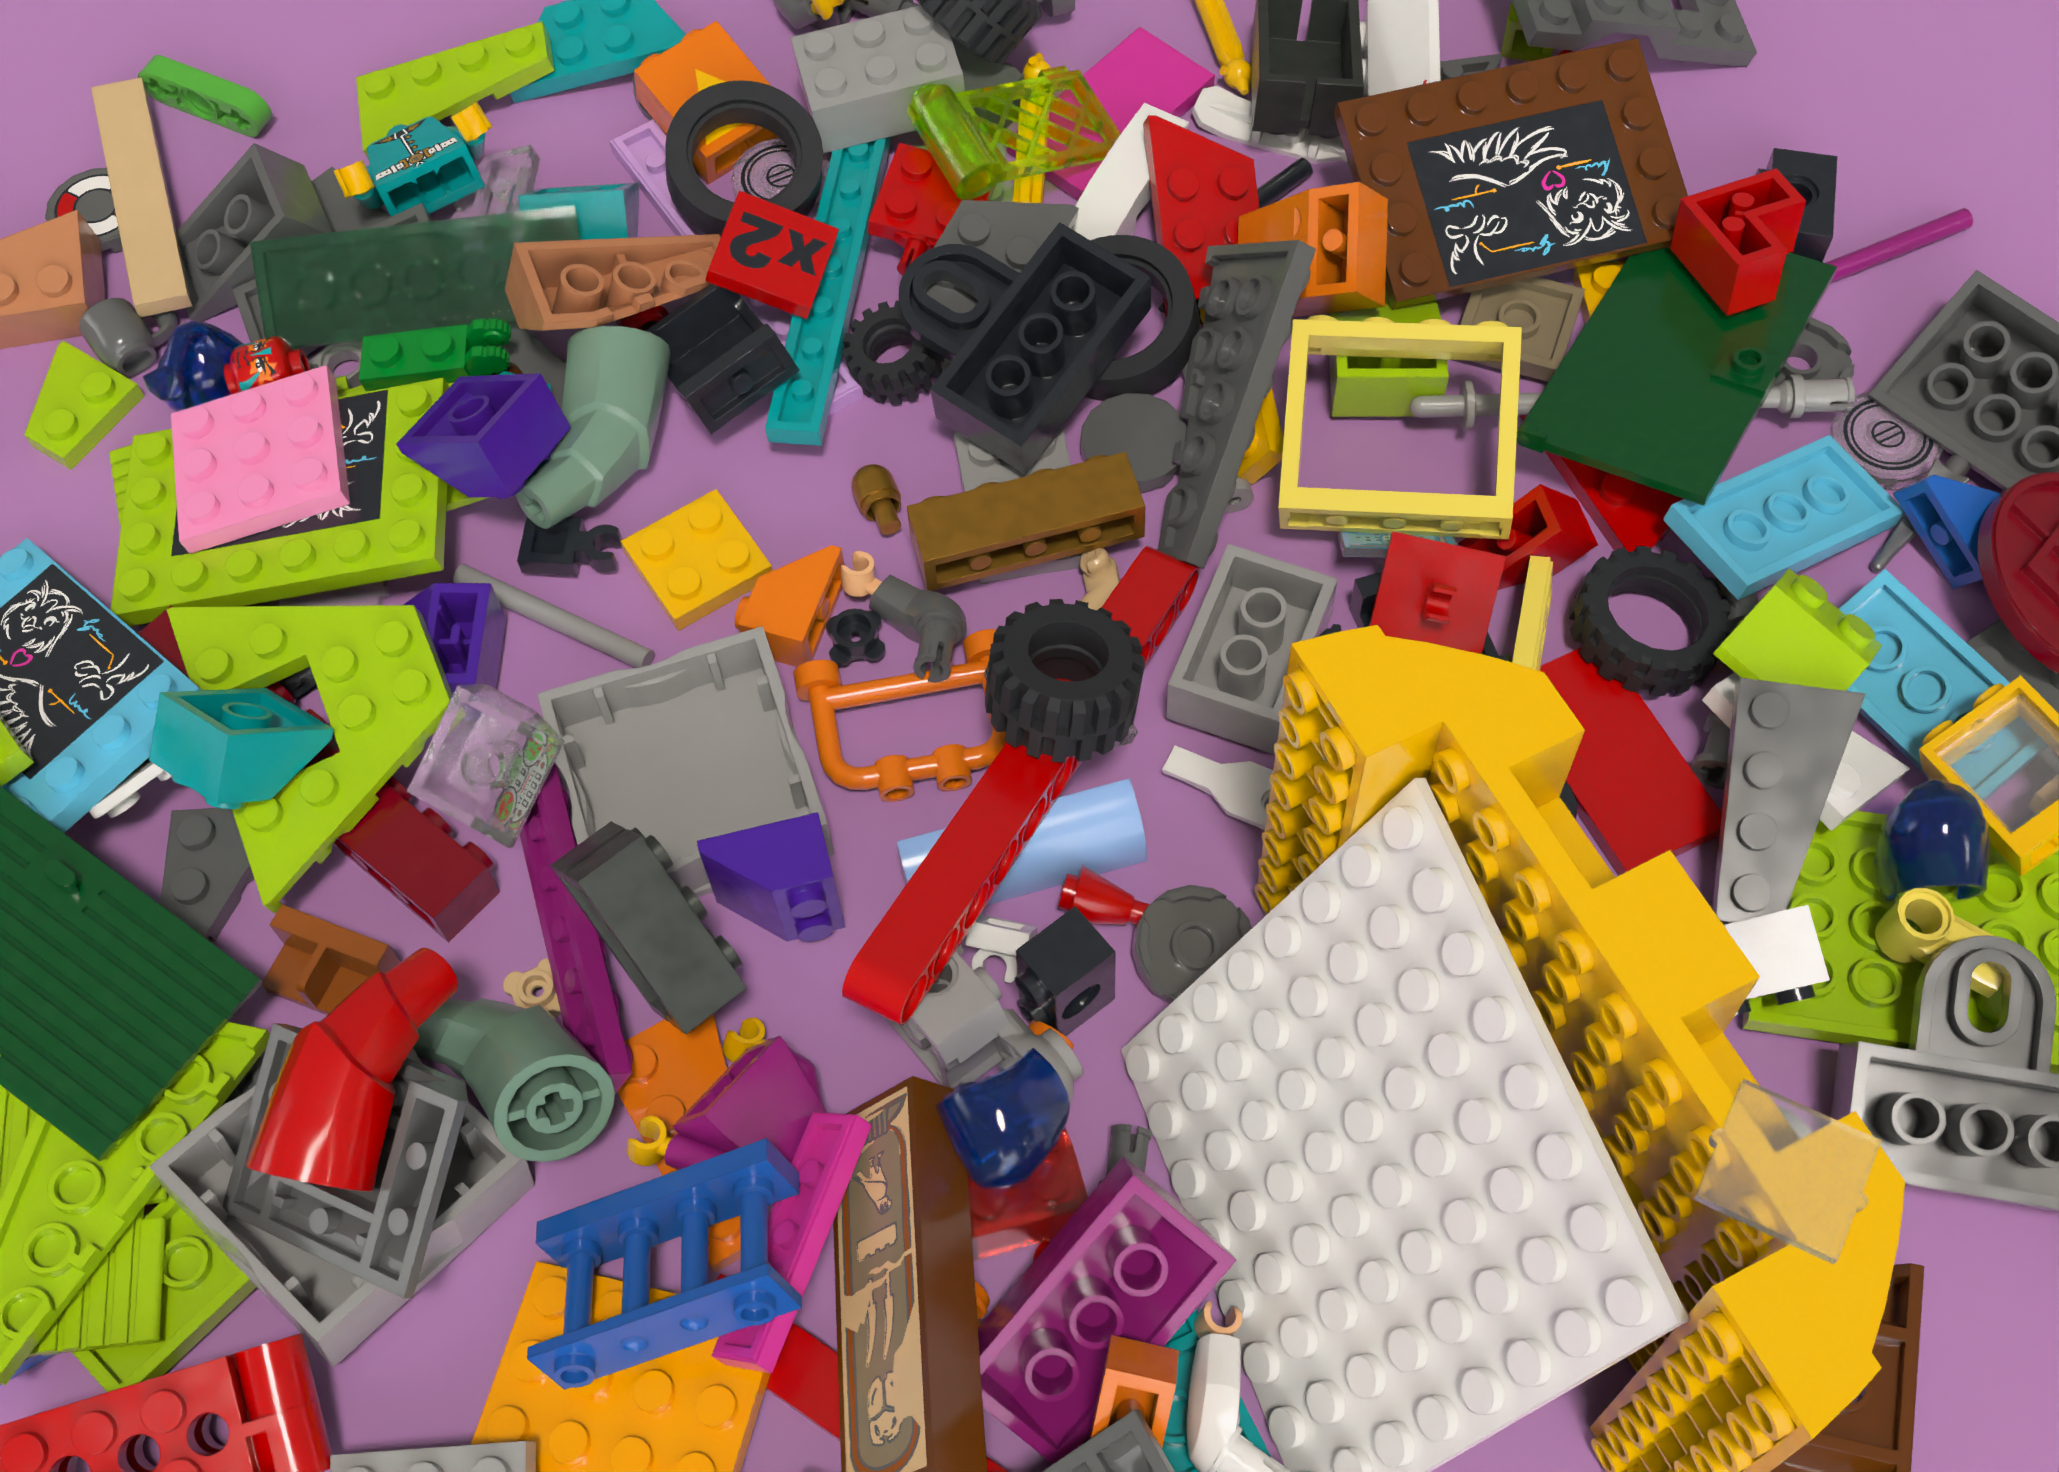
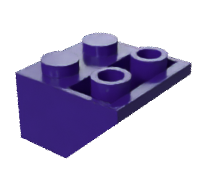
M433 583L403 605H414L423 615L459 710L453 717H492L506 617L491 583Z

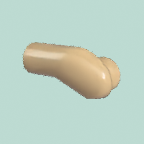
M1103 548L1084 552L1079 561V565L1082 571H1084L1083 579L1087 592L1080 601L1088 602V608L1098 610L1103 606L1120 582L1119 570L1115 559L1109 557L1107 551Z

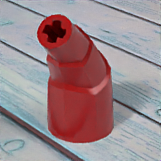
M428 948L416 950L384 974L377 972L366 979L321 1021H314L300 1030L292 1042L245 1164L247 1168L317 1185L358 1191H374L378 1164L395 1097V1088L392 1081L419 1039L418 1028L458 991L457 977L451 966L441 955Z

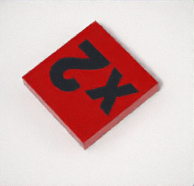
M739 190L710 263L705 281L807 319L839 229Z

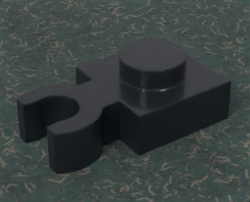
M527 517L517 562L522 573L577 576L579 562L589 563L593 569L600 572H611L617 570V561L614 553L608 551L601 552L599 550L606 545L621 546L620 541L622 537L619 528L613 525H599L586 531L582 517H567L548 529L537 526Z

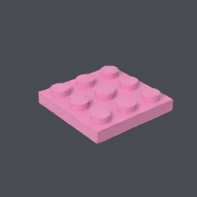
M327 365L171 413L179 542L190 554L350 504L336 378Z

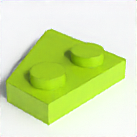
M63 340L57 346L24 435L33 448L72 470L145 396L137 383Z

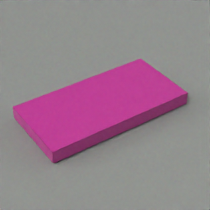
M1142 27L1137 28L1050 102L1045 178L1076 200H1079L1118 137L1144 103L1180 118L1195 105L1203 88L1214 86L1215 75ZM1018 131L1007 139V152L1015 158Z

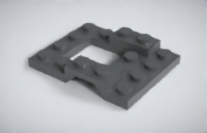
M1512 0L1528 46L1576 51L1615 32L1649 36L1659 59L1747 67L1757 54L1735 0H1679L1682 10L1673 9L1670 0Z

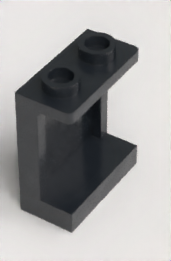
M714 284L707 286L646 330V332L660 337L669 344L671 357L667 377L711 435L800 371L776 333L767 323L763 324L741 298L740 294Z

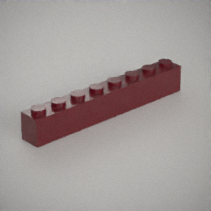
M165 610L140 631L138 635L189 678L167 610ZM279 682L264 687L292 704L296 702L293 696ZM308 709V710L306 711L308 714L312 715L313 717H315V718H317L318 720L322 721L323 723L327 724V723H326L316 712H314L313 710ZM332 739L302 769L339 753L340 750L337 742ZM391 776L376 793L379 800L350 832L336 838L333 845L449 943L500 893L489 872L494 867V863L474 843L468 841L462 847L450 837L453 833L452 828L433 809L428 807L421 813L409 802L413 800L412 795L397 779Z

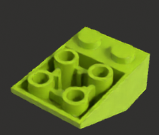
M1386 289L1385 307L1326 313L1327 316L1334 317L1338 321L1362 322L1371 317H1384L1392 320L1394 323L1419 324L1427 319H1441L1436 300L1392 310ZM1329 355L1331 416L1415 417L1410 411V403L1415 397L1445 395L1449 379L1448 361L1444 359Z

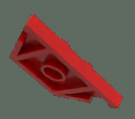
M1148 115L1143 123L1156 240L1158 244L1168 249L1182 263L1190 277L1197 301L1200 296V290L1205 286L1210 287L1213 267L1205 263L1208 246L1238 244L1239 217L1260 209L1254 159L1159 116ZM1163 296L1165 317H1167L1168 303Z
M1519 415L1522 421L1527 417V415ZM1544 451L1613 550L1626 548L1627 552L1635 550L1636 546H1646L1653 549L1659 540L1662 541L1671 530L1663 519L1670 506L1683 500V498Z

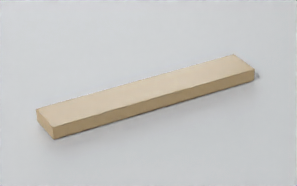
M142 77L91 87L133 304L137 315L145 317L192 307L147 91Z

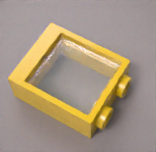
M2020 675L2006 686L1999 683L1987 689L1976 699L1973 704V710L1954 723L1952 720H1947L1932 729L1922 742L1924 746L1919 748L1922 770L2022 877L2059 850V714Z

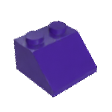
M541 373L460 376L396 445L402 454L468 497L506 499L514 496L524 488L525 480L541 462L550 457L554 447L571 429V426Z
M818 812L697 841L698 851L716 902L787 942L796 939L804 942L818 941L831 935L833 930L846 927Z

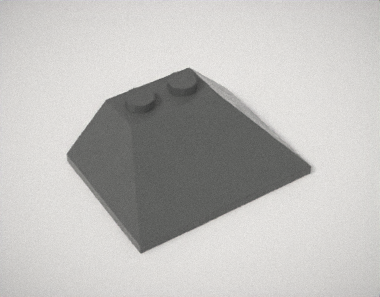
M273 1023L222 1205L228 1214L403 1299L413 1298L468 1102L465 1081L409 1058L405 1059L392 1081L395 1088V1097L378 1164L374 1191L335 1188L258 1172L247 1168L245 1164L295 1036L302 1029L287 1024Z

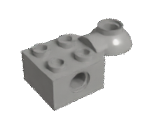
M960 944L909 1021L904 1025H900L887 1018L885 1019L938 1084L961 1090L998 1064L997 1070L1002 1080L1024 1109L1033 1115L1041 1110L1052 1121L1060 1124L1070 1108L1074 1095V1082L1084 1074L1078 1058L1065 1040L1053 1029L1046 1030L1040 1036L1035 1035L1014 1009L1003 1010L998 1001L1002 994L997 984L982 967L979 966L974 971L960 956L963 953V948Z

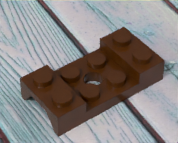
M1906 1263L1896 1264L1893 1267L1884 1313L1872 1350V1354L1882 1367L1881 1370L1860 1392L1856 1403L1849 1404L1817 1436L1771 1472H1911L1924 1266Z

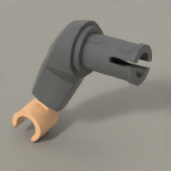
M855 551L852 554V564L855 571L845 565H841V582L844 591L854 597L871 594L869 609L876 612L883 620L908 639L919 643L917 657L913 666L914 672L918 677L923 679L927 662H931L928 681L940 682L947 679L951 672L954 644L962 640L967 632L966 617L961 607L946 595L929 590H920L892 575H889L881 582L875 578L873 557L866 552Z

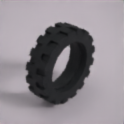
M1636 546L1635 550L1627 552L1626 548H1620L1612 551L1608 559L1604 556L1595 562L1585 577L1569 611V619L1574 620L1570 628L1571 636L1574 642H1580L1582 648L1579 652L1588 664L1594 662L1600 668L1598 673L1610 682L1615 678L1623 682L1622 688L1636 693L1639 689L1649 690V695L1665 696L1667 691L1674 690L1675 694L1684 693L1691 688L1694 682L1697 685L1703 682L1719 660L1713 652L1733 630V622L1727 621L1731 613L1730 605L1727 599L1721 600L1718 595L1721 590L1718 584L1712 578L1706 580L1700 574L1702 569L1690 560L1685 564L1677 560L1678 554L1663 550L1660 554L1652 552L1651 547ZM1630 591L1649 594L1668 603L1682 616L1691 632L1692 646L1672 651L1652 648L1634 640L1618 626L1609 610L1608 597Z

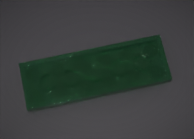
M571 205L250 242L264 337H282L293 349L363 341V336L464 324L469 326L474 319L482 318L486 320L489 318L503 319L508 324L517 323L505 292L514 243L581 240L576 207Z

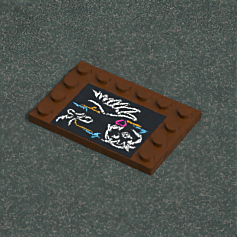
M1638 38L1337 103L1333 111L1353 181L1363 183L1388 199L1385 289L1392 310L1671 247L1680 198L1688 196Z

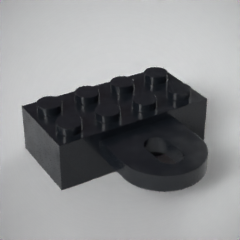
M1060 222L1020 273L986 252L968 245L948 244L924 252L908 266L901 279L899 304L904 323L909 332L919 342L951 361L930 388L936 418L1026 474L1150 311L1151 277ZM948 281L975 297L978 302L971 311L957 313L928 296L926 291L934 282Z

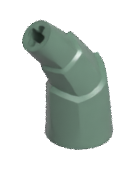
M623 326L587 328L574 333L568 339L562 412L571 429L554 447L547 462L525 480L524 488L516 494L521 509L537 526L548 529L585 506L595 508L638 469H647L658 428L671 357L669 344L650 332Z
M484 998L476 1001L449 999L418 1028L419 1039L413 1047L417 1056L446 1065L457 1076L467 1081L488 1116L497 1138L504 1148L516 1157L539 1162L563 1159L579 1152L593 1142L607 1125L614 1107L615 1097L611 1078L580 1042L544 1007L537 1005L522 1008Z

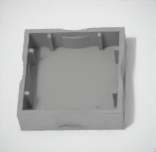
M763 626L684 649L663 661L631 669H617L537 693L545 726L551 730V748L555 763L566 785L572 804V826L578 845L610 821L624 827L626 830H632L636 827L645 838L651 834L657 839L673 862V866L666 870L668 875L680 888L685 885L688 886L697 897L713 893L698 851V840L818 812L829 856L835 854L828 823L805 753L797 739L786 695Z
M412 1048L407 1058L422 1064L416 1051ZM255 1085L246 1093L221 1106L149 1167L167 1194L251 1280L300 1333H303V1336L334 1368L410 1298L403 1299L225 1211L222 1205L253 1098ZM467 1102L415 1293L535 1186L527 1160L518 1158L507 1151L497 1138L491 1123L469 1102Z

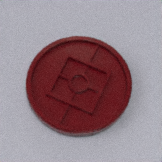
M2045 472L2021 479L1998 495L1990 504L1979 529L1978 560L1988 596L2005 626L2033 657L2050 670L2059 674V472Z

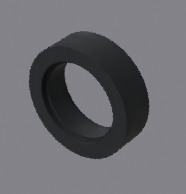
M739 80L709 86L693 95L679 108L669 126L666 137V181L675 206L691 225L706 235L719 234L721 237L734 202L721 198L710 191L699 179L692 160L698 145L709 133L717 128L734 123H749L766 128L776 134L786 144L794 160V174L781 192L766 201L808 216L819 193L823 165V147L815 122L798 101L773 86L754 81Z
M1110 235L1092 239L1090 241L1151 277V286L1157 289L1168 303V314L1164 327L1157 338L1145 349L1134 355L1112 359L1085 397L1105 401L1108 398L1126 393L1152 394L1170 383L1184 369L1189 361L1192 339L1200 329L1199 312L1190 277L1182 263L1173 253L1149 239L1132 235Z

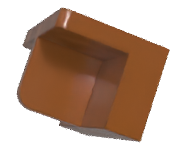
M281 904L270 923V927L284 943V946L265 976L262 986L268 993L328 1015L362 982L377 972L384 974L400 963V961L386 943Z

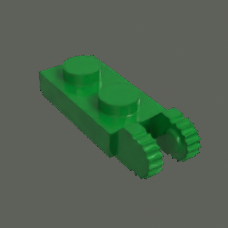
M482 318L474 319L469 326L464 324L363 336L359 381L365 391H374L438 378H444L446 383H454L460 376H484L504 372L509 367L510 356L506 349L501 348V345L505 346L511 340V325H508V322H504L503 319L489 318L486 320Z

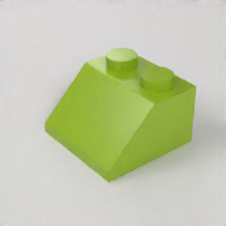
M1789 568L1746 614L1713 654L1741 678L1846 691L1870 665L1882 645L1875 640L1874 631L1865 621L1853 614L1845 615L1829 602L1826 591L1818 582L1806 575L1798 576Z

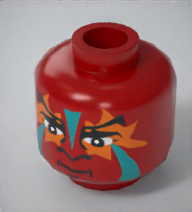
M271 336L235 347L230 356V363L224 365V377L228 390L232 395L309 371L311 367L302 349L293 350L284 338Z

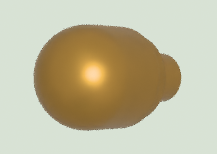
M868 464L858 469L853 476L851 489L860 512L868 520L876 521L882 534L890 535L897 532L901 528V522L897 515L901 507V494L892 474L888 469L878 464Z

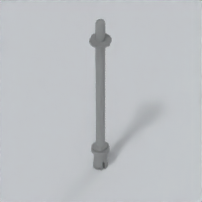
M1801 374L1786 375L1784 380L1777 386H1773L1760 408H1777L1786 418H1801L1803 413L1806 412L1850 413L1853 406L1845 401L1854 402V383L1850 377L1804 380ZM1463 381L1460 386L1459 395L1418 396L1411 401L1410 411L1415 417L1419 418L1459 417L1462 430H1471L1476 416H1499L1500 394H1476L1472 381ZM1519 393L1518 415H1528L1541 393Z

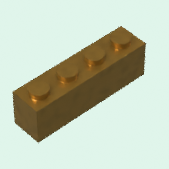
M1126 451L1109 456L1096 455L1081 463L1057 469H1040L1029 476L1001 483L988 482L973 490L945 497L932 496L920 503L906 506L911 540L926 589L929 591L1145 537L1146 506Z

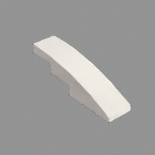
M1144 103L1118 137L1075 206L1079 208L1072 230L1089 240L1110 235H1133L1136 231V218L1151 199L1143 123L1148 115H1156L1185 129H1189L1188 121Z

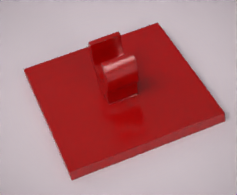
M1392 531L1369 626L1378 625L1384 635L1389 637L1428 642L1482 654L1506 556Z

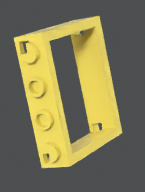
M1315 315L1306 320L1293 319L1278 506L1280 529L1391 534L1392 531L1408 535L1509 540L1513 519L1522 327H1508L1505 323L1498 321H1485L1477 325H1451L1449 322L1441 319H1427L1419 324L1394 323L1392 320L1384 317H1371L1362 322L1338 321L1334 317L1326 315ZM1335 355L1501 362L1495 496L1299 487L1308 356Z

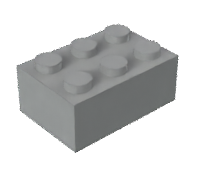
M921 5L790 37L799 80L809 114L815 122L821 137L823 153L969 117L963 72L951 36Z
M1228 544L1168 683L1166 718L1275 755L1274 744L1277 743L1280 726L1278 713L1282 709L1285 690L1283 677L1287 675L1291 643L1318 637L1327 628L1332 616L1338 578Z

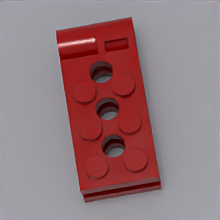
M303 1333L0 1425V1472H76V1462L79 1457L88 1464L90 1472H323L330 1469V1458L333 1455ZM213 1414L219 1415L227 1423L229 1437L225 1446L218 1444L210 1434L209 1424ZM146 1435L153 1438L159 1446L160 1459L157 1466L149 1463L144 1456L143 1442Z

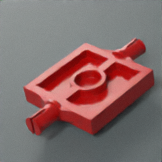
M954 129L948 132L942 152H933L899 143L868 220V234L892 240L905 248L897 265V271L902 276L908 266L918 256L935 247L962 200L990 201L997 184L998 169L961 158L969 141L968 136L960 131L958 139L957 130Z

